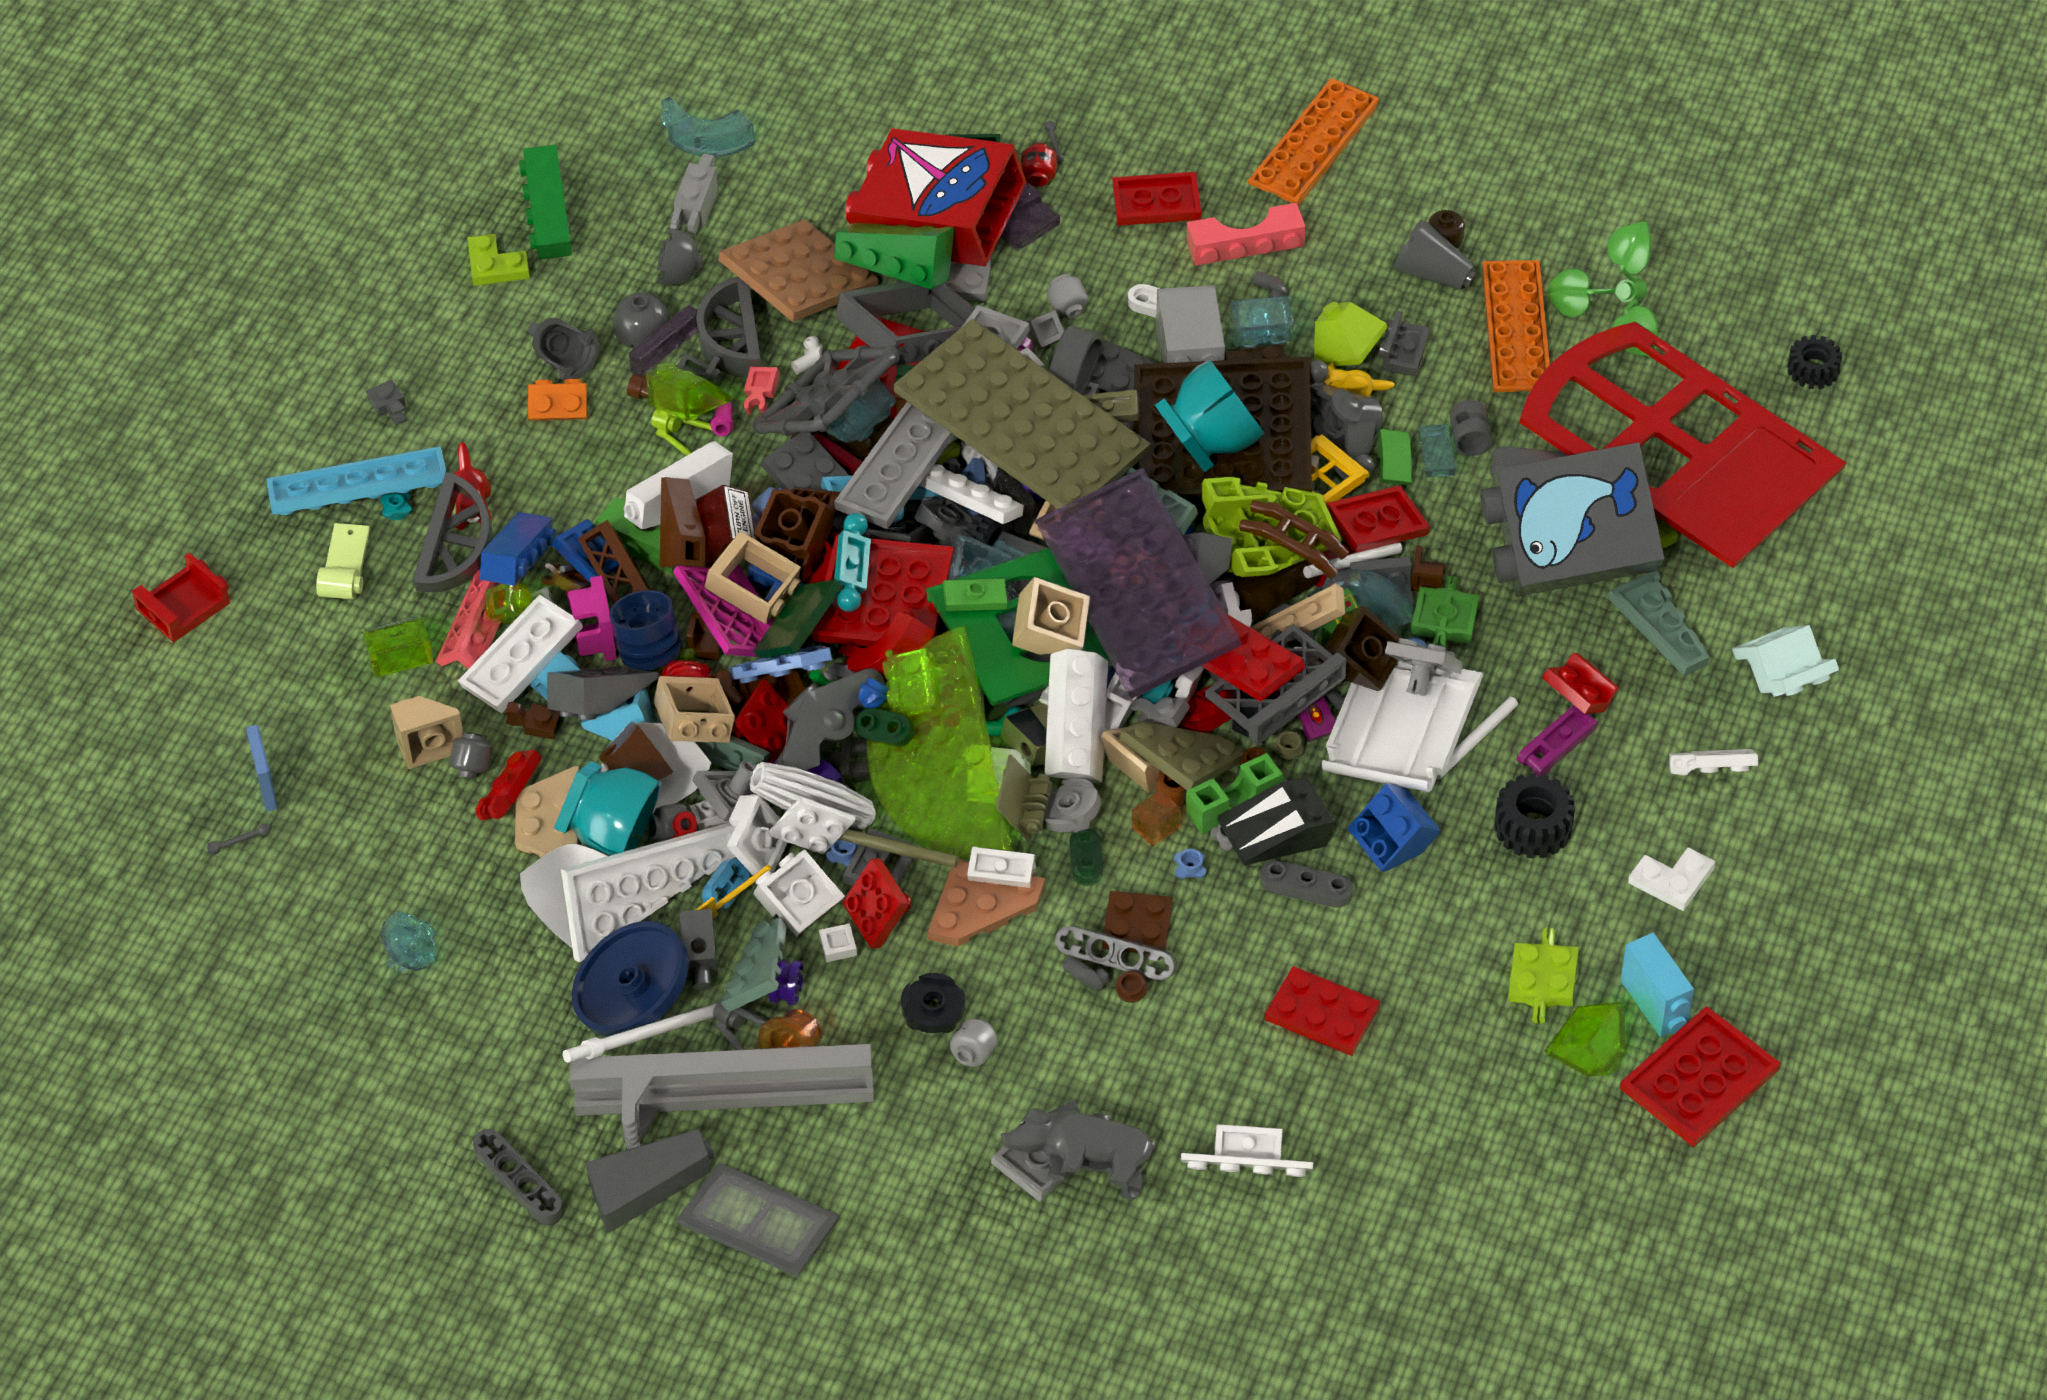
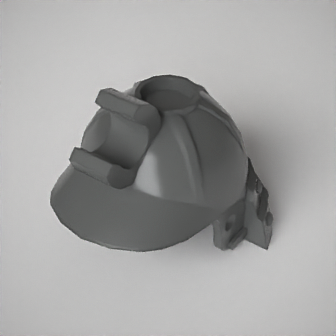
M548 318L541 322L540 325L535 322L531 323L527 332L533 336V349L541 359L557 368L556 371L562 380L582 378L594 366L599 351V340L593 330L579 331L559 318Z

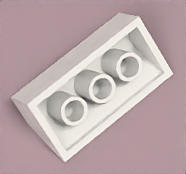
M1065 649L1050 655L1045 774L1050 777L1063 779L1083 778L1093 783H1102L1104 746L1101 735L1105 730L1108 661L1097 653Z

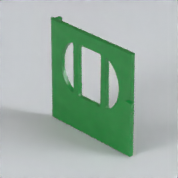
M1048 547L953 579H1004L1006 585L1013 581L1032 580L1036 577L1080 593L1053 547ZM943 583L925 589L927 601L929 603L932 602L992 706L1049 687L1050 662L1034 661L1021 656L1030 651L1013 646L996 618L997 616L1017 610L1019 598L1007 601V609L946 611ZM1088 607L1084 644L1081 651L1097 653L1108 661V666L1118 663L1120 660L1119 656Z

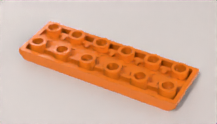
M1331 78L1248 179V184L1300 205L1376 110L1379 98Z
M1540 260L1482 261L1493 392L1531 391L1542 373L1550 366Z

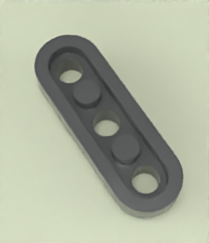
M1270 861L1261 868V886L1270 893L1336 908L1346 906L1352 900L1353 884L1343 875L1282 861Z

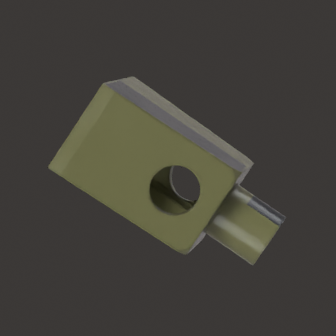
M1044 703L1005 716L1000 736L1012 749L1017 750L1022 755L1021 758L1023 760L1026 759L1031 764V767L1045 764L1048 705Z

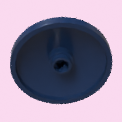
M653 921L628 924L607 935L585 957L575 976L572 988V1004L577 1017L592 1032L605 1037L657 1021L676 1001L686 982L689 956L684 942L668 926Z

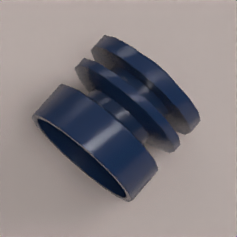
M640 590L627 594L611 607L609 617L622 663L637 670H652L665 666L680 654L682 641L676 624L672 602L666 594L655 590Z

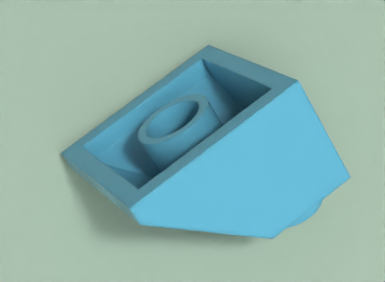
M647 686L611 712L596 714V719L582 720L581 725L583 729L613 741L632 721L635 723H655Z

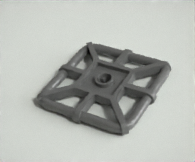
M867 345L858 346L856 349L834 351L829 349L823 352V356L797 381L789 383L785 387V392L761 415L754 419V431L759 434L782 433L785 436H790L796 432H824L828 430L830 424L858 398H863L868 393V388L899 361V350L893 346L870 348ZM838 361H850L843 369L837 370ZM814 379L816 380L811 386H808ZM795 400L793 404L787 406L791 401Z

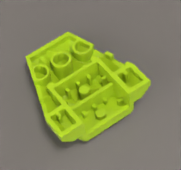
M1235 477L1204 479L1202 482V501L1206 508L1203 526L1206 533L1233 538L1229 569L1225 572H1234V575L1241 577L1271 575L1305 560L1303 557L1269 539L1266 540L1252 533L1239 530V524L1242 519L1266 522L1274 526V529L1280 521L1264 516V514L1251 512L1250 506L1253 500L1277 503L1285 507V510L1313 525L1332 532L1340 542L1342 541L1322 495L1319 493L1287 487L1284 488L1283 492L1267 490V484L1258 482L1256 487L1241 485L1240 478ZM1290 526L1286 533L1287 536L1300 543L1303 542L1306 536L1305 533ZM1318 540L1313 549L1315 548L1320 552L1328 550Z

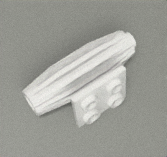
M760 762L753 770L750 778V790L786 810L784 815L769 830V836L813 852L824 854L848 828L863 830V828L865 829L867 826H870L875 819L876 810L873 808L871 800L841 783L796 767Z

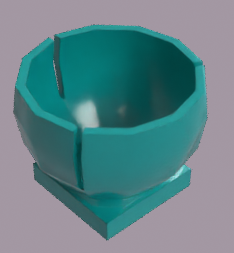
M1210 359L1196 366L1182 381L1175 404L1170 405L1165 398L1155 404L1166 422L1204 472L1214 466L1209 458L1211 454L1237 453L1253 445L1264 434V431Z
M591 761L577 771L554 829L563 833L574 830L583 846L607 856L636 849L640 839L630 835L634 834L642 838L648 825L649 817L652 815L657 803L662 783L645 772L626 767L601 772L602 766Z

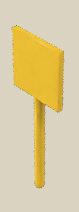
M766 865L717 903H715V898L711 897L695 910L712 909V915L715 918L718 915V909L757 881L764 873L771 870V866Z

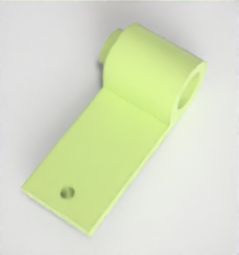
M334 523L326 567H320L317 574L316 590L318 597L355 599L357 594L362 593L363 577L361 573L370 526Z

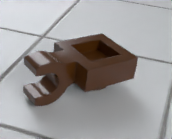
M552 561L545 564V567L553 572V578L549 575L541 577L543 584L547 586L556 585L563 589L566 595H568L569 591L591 587V583L578 571L572 570L562 573L559 569L560 563Z
M508 702L505 714L508 715L506 724L524 726V734L548 739H555L562 717L560 716V711L550 710L545 705L534 703L531 704L530 710H527L521 704Z

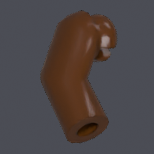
M719 670L715 673L714 678L719 679L729 704L736 709L743 703L745 697L734 688L732 674L728 670Z

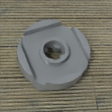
M1069 778L1063 780V786L1058 787L1056 790H1054L1053 786L1051 788L1050 795L1047 797L1049 802L1046 805L1047 810L1043 823L1050 831L1063 833L1071 831L1076 833L1084 832L1090 827V821L1099 812L1102 802L1099 793L1087 779Z

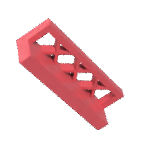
M479 569L474 574L436 662L444 666L458 660L469 669L491 646L519 581L513 586L480 580Z

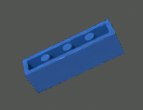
M518 512L481 551L480 580L515 586L522 577L526 576L527 571L532 566H535L536 561L541 556H544L546 550L552 546L556 537V530L552 528L553 518Z

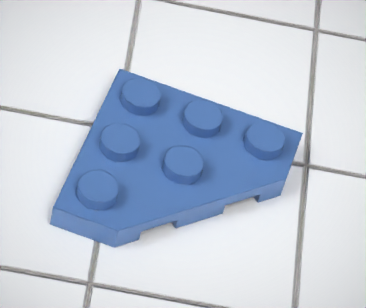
M813 645L801 648L795 654L761 658L729 666V671L733 679H739L740 683H747L758 680L757 675L767 673L770 676L779 677L792 673L791 669L803 668V670L807 669V671L826 667L824 661L832 660L829 647Z

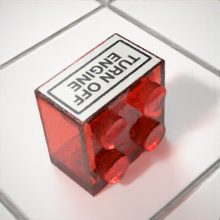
M721 485L695 500L706 537L705 566L712 567L740 531L756 540L753 536L755 530L748 491Z

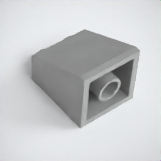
M1214 285L1157 289L1156 341L1163 363L1201 362L1209 359L1211 361L1224 360L1225 344Z

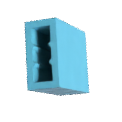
M1654 933L1626 944L1621 983L1660 1038L1670 1033L1675 1034L1689 1022L1694 988Z

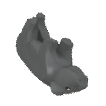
M1033 1108L1014 1130L1001 1133V1140L1006 1148L1028 1153L1043 1151L1049 1161L1050 1170L1047 1174L1048 1178L1064 1181L1068 1172L1079 1173L1080 1168L1091 1172L1107 1171L1111 1175L1109 1182L1122 1188L1120 1196L1130 1200H1134L1139 1195L1143 1182L1140 1171L1145 1162L1150 1160V1155L1155 1148V1143L1150 1140L1148 1134L1131 1125L1112 1121L1108 1115L1102 1113H1095L1093 1115L1075 1111L1046 1113L1042 1109Z

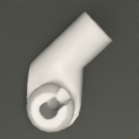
M810 336L804 340L803 344L806 347L804 356L791 362V366L797 375L808 370L822 357L823 346L819 343V339L816 336Z

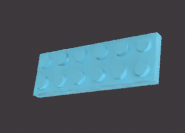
M441 446L266 478L272 515H289L301 509L309 508L315 510L328 504H348L355 499L366 497L375 499L383 494L393 492L407 493L412 489L420 487H438L443 482L446 468Z

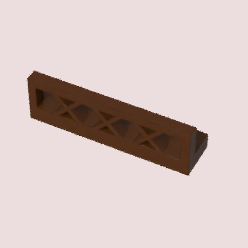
M608 520L577 538L598 576H602L604 586L614 604L621 599L617 595L620 583L632 585V593L640 590H651L619 533ZM602 534L606 540L603 552L592 551L588 542ZM610 549L612 550L614 555L609 554ZM607 559L619 562L620 565L616 576L604 573Z

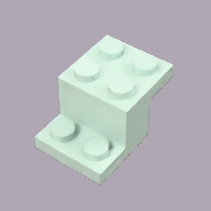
M1810 625L1783 627L1732 648L1736 660L1747 659L1748 663H1750L1760 693H1772L1774 697L1785 693L1786 696H1790L1803 691V685L1809 683L1816 685L1830 679L1829 674L1839 670L1835 659L1821 658Z

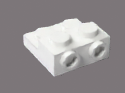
M756 794L739 797L729 819V822L735 829L727 847L752 875L756 874L766 865L771 866L770 872L773 874L787 842L769 836V830L781 817L769 807L764 798Z
M805 849L796 856L793 852L787 855L778 864L781 868L773 874L770 870L764 873L755 882L757 888L753 892L773 917L778 915L796 937L845 898L844 894Z

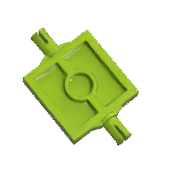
M1548 927L1542 930L1541 944L1515 943L1508 993L1509 1002L1525 1003L1534 1006L1531 1020L1538 1024V1016L1540 1024L1545 1022L1547 1007L1557 1005L1573 1006L1579 947L1554 945L1556 931L1550 928L1548 938Z

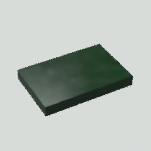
M835 579L799 585L753 650L756 656L760 659L797 653L841 591V584Z

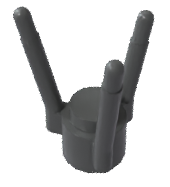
M721 999L714 1007L713 1016L719 1020L716 1028L724 1033L735 1050L744 1049L732 1034L730 1028L737 1029L741 1027L746 1019L775 1033L780 1031L779 1027L750 1012L743 1006L728 1012L721 1004Z

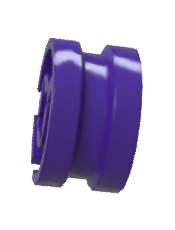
M782 959V961L777 963L781 969L780 976L776 978L779 986L777 990L769 993V1001L772 1003L786 1001L788 1005L796 1006L799 997L795 996V994L797 995L802 989L803 975L799 972V969L803 970V962L794 960L792 963H787L785 959Z

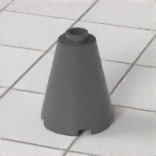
M1421 219L1409 235L1411 238L1407 244H1404L1394 268L1401 273L1459 290L1464 286L1469 288L1477 274L1473 271L1475 265L1428 222Z

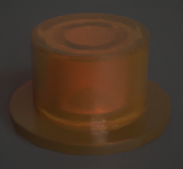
M792 1009L786 1012L783 1017H774L767 1020L759 1030L758 1041L761 1049L815 1047L822 1039V1030L820 1024L811 1014L803 1010Z

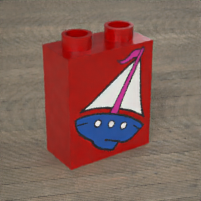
M891 128L881 150L874 149L871 152L867 162V177L859 191L854 190L849 194L845 215L849 224L871 223L886 224V226L954 227L951 262L986 267L1027 182L1014 144Z

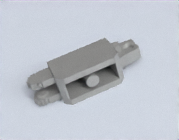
M703 154L699 164H688L673 203L674 213L670 228L679 230L681 224H687L688 234L695 235L699 226L705 227L718 190V173L714 163V155Z

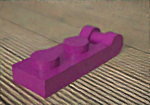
M1573 705L1519 752L1516 760L1523 766H1530L1533 769V773H1536L1538 777H1542L1543 774L1547 775L1556 763L1597 729L1598 721L1588 714H1584ZM1539 752L1544 755V757L1541 759L1535 756Z

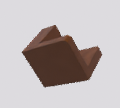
M1416 546L1411 591L1419 592L1420 586L1434 589L1442 588L1445 564L1421 561L1422 546Z
M692 612L687 631L689 658L719 661L722 648L701 615Z

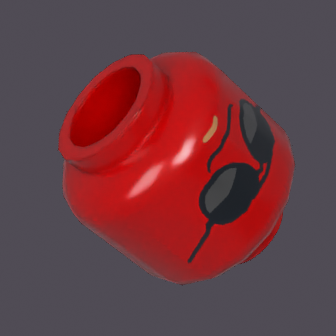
M1035 143L1022 151L1021 167L1027 183L1032 186L1042 187L1051 182L1056 176L1057 155L1046 144Z

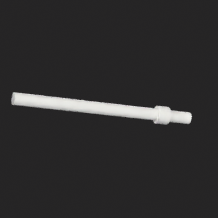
M717 1003L602 1039L594 1037L585 1040L580 1046L564 1050L563 1059L567 1063L582 1058L593 1059L602 1056L604 1051L713 1018V1010Z

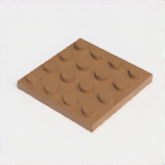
M805 219L721 250L718 259L792 322L837 305L840 292L878 286L879 279L867 269L834 259L835 243Z

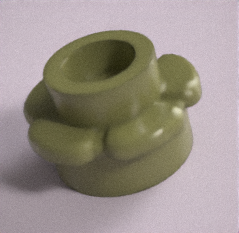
M1285 731L1279 734L1277 743L1273 745L1274 752L1277 755L1280 754L1281 758L1285 760L1299 757L1304 751L1301 737L1292 731Z

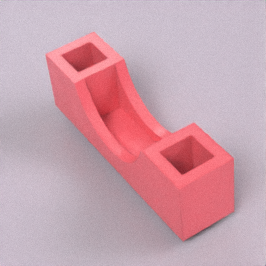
M1297 203L1269 207L1267 217L1260 224L1246 229L1227 227L1215 217L1187 222V244L1195 266L1303 247L1305 246V224Z

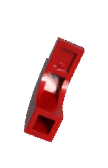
M898 611L887 631L876 643L866 648L842 644L838 652L848 658L845 662L848 665L846 669L852 673L869 668L875 669L882 675L885 683L898 677L917 660L935 631L914 617Z

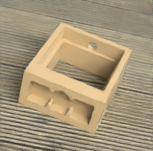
M740 531L709 569L705 589L762 623L767 624L773 615L777 617L786 603L784 600L787 596H792L799 585H801V580H799L801 567ZM742 559L783 582L769 602L764 601L727 579Z
M659 676L654 704L669 741L730 742L735 716L718 678ZM688 687H693L690 691L686 690ZM678 710H705L709 711V713L678 712Z

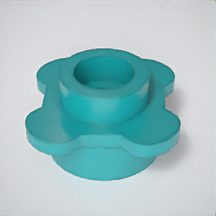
M393 493L391 495H383L380 498V503L384 505L383 516L391 520L404 519L412 510L411 506L408 505L409 494Z

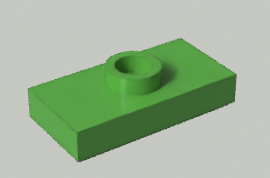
M1004 579L947 580L943 582L946 611L1007 609Z

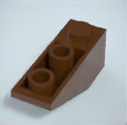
M661 477L659 567L675 568L677 565L705 567L706 537L690 480Z

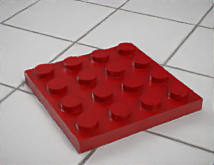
M838 535L835 537L825 581L834 580ZM871 539L867 588L860 595L861 604L859 608L853 612L841 610L837 604L836 596L813 629V641L869 647L884 635L899 611L914 617L935 631L924 650L934 648L940 615L933 603L927 601L925 589L949 580L955 555L954 547Z

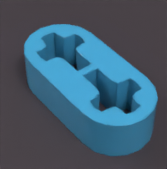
M737 857L725 860L718 866L702 891L704 903L711 897H714L715 903H717V897L721 900L749 879L750 872ZM733 873H734V875L736 876V878L730 879L731 876H732ZM722 889L721 892L719 893V895H718V893L715 891V890ZM734 897L720 909L729 907L734 902L736 897Z

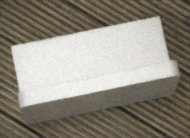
M972 847L967 874L968 881L1030 888L1032 875L1036 872L1035 855Z

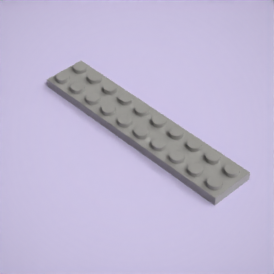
M977 305L964 323L965 325L973 318L1015 349L1019 347L1030 332L1029 323ZM907 401L835 499V509L849 515L860 513L866 518L867 522L888 529L955 435Z

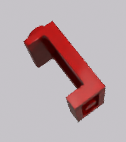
M191 553L184 556L186 562L184 569L149 592L142 585L132 590L136 610L173 643L230 604L227 592L229 586L225 579L220 575L216 576L213 574L204 560H197Z

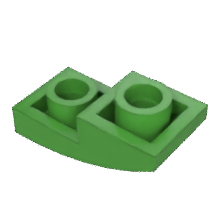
M1379 429L1377 458L1380 459V483L1408 486L1411 483L1412 474L1409 433Z

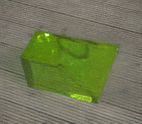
M1621 1002L1577 1006L1544 1051L1550 1057L1587 1077L1610 1075L1617 1069L1618 1062L1625 1054L1623 1004Z

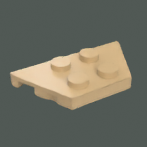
M573 766L523 788L516 799V849L529 854H537L541 858L560 846L567 844L579 845V838L574 830L563 833L554 829L577 771H579V766Z

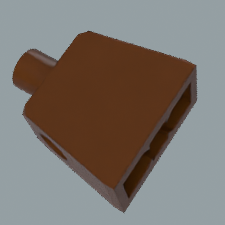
M633 721L625 727L599 756L607 771L626 767L645 772L658 781L673 773V770L652 742Z

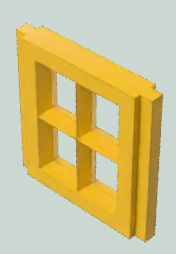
M1322 434L1311 439L1312 454L1318 451L1330 461L1319 470L1312 465V482L1320 478L1332 488L1322 496L1326 505L1329 502L1338 501L1365 482V479L1369 477V472ZM1335 466L1349 476L1338 485L1324 475Z

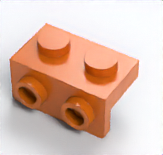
M566 379L564 384H553L552 380H536L535 384L528 385L529 421L588 420L587 394H589L587 384L582 383L580 379Z

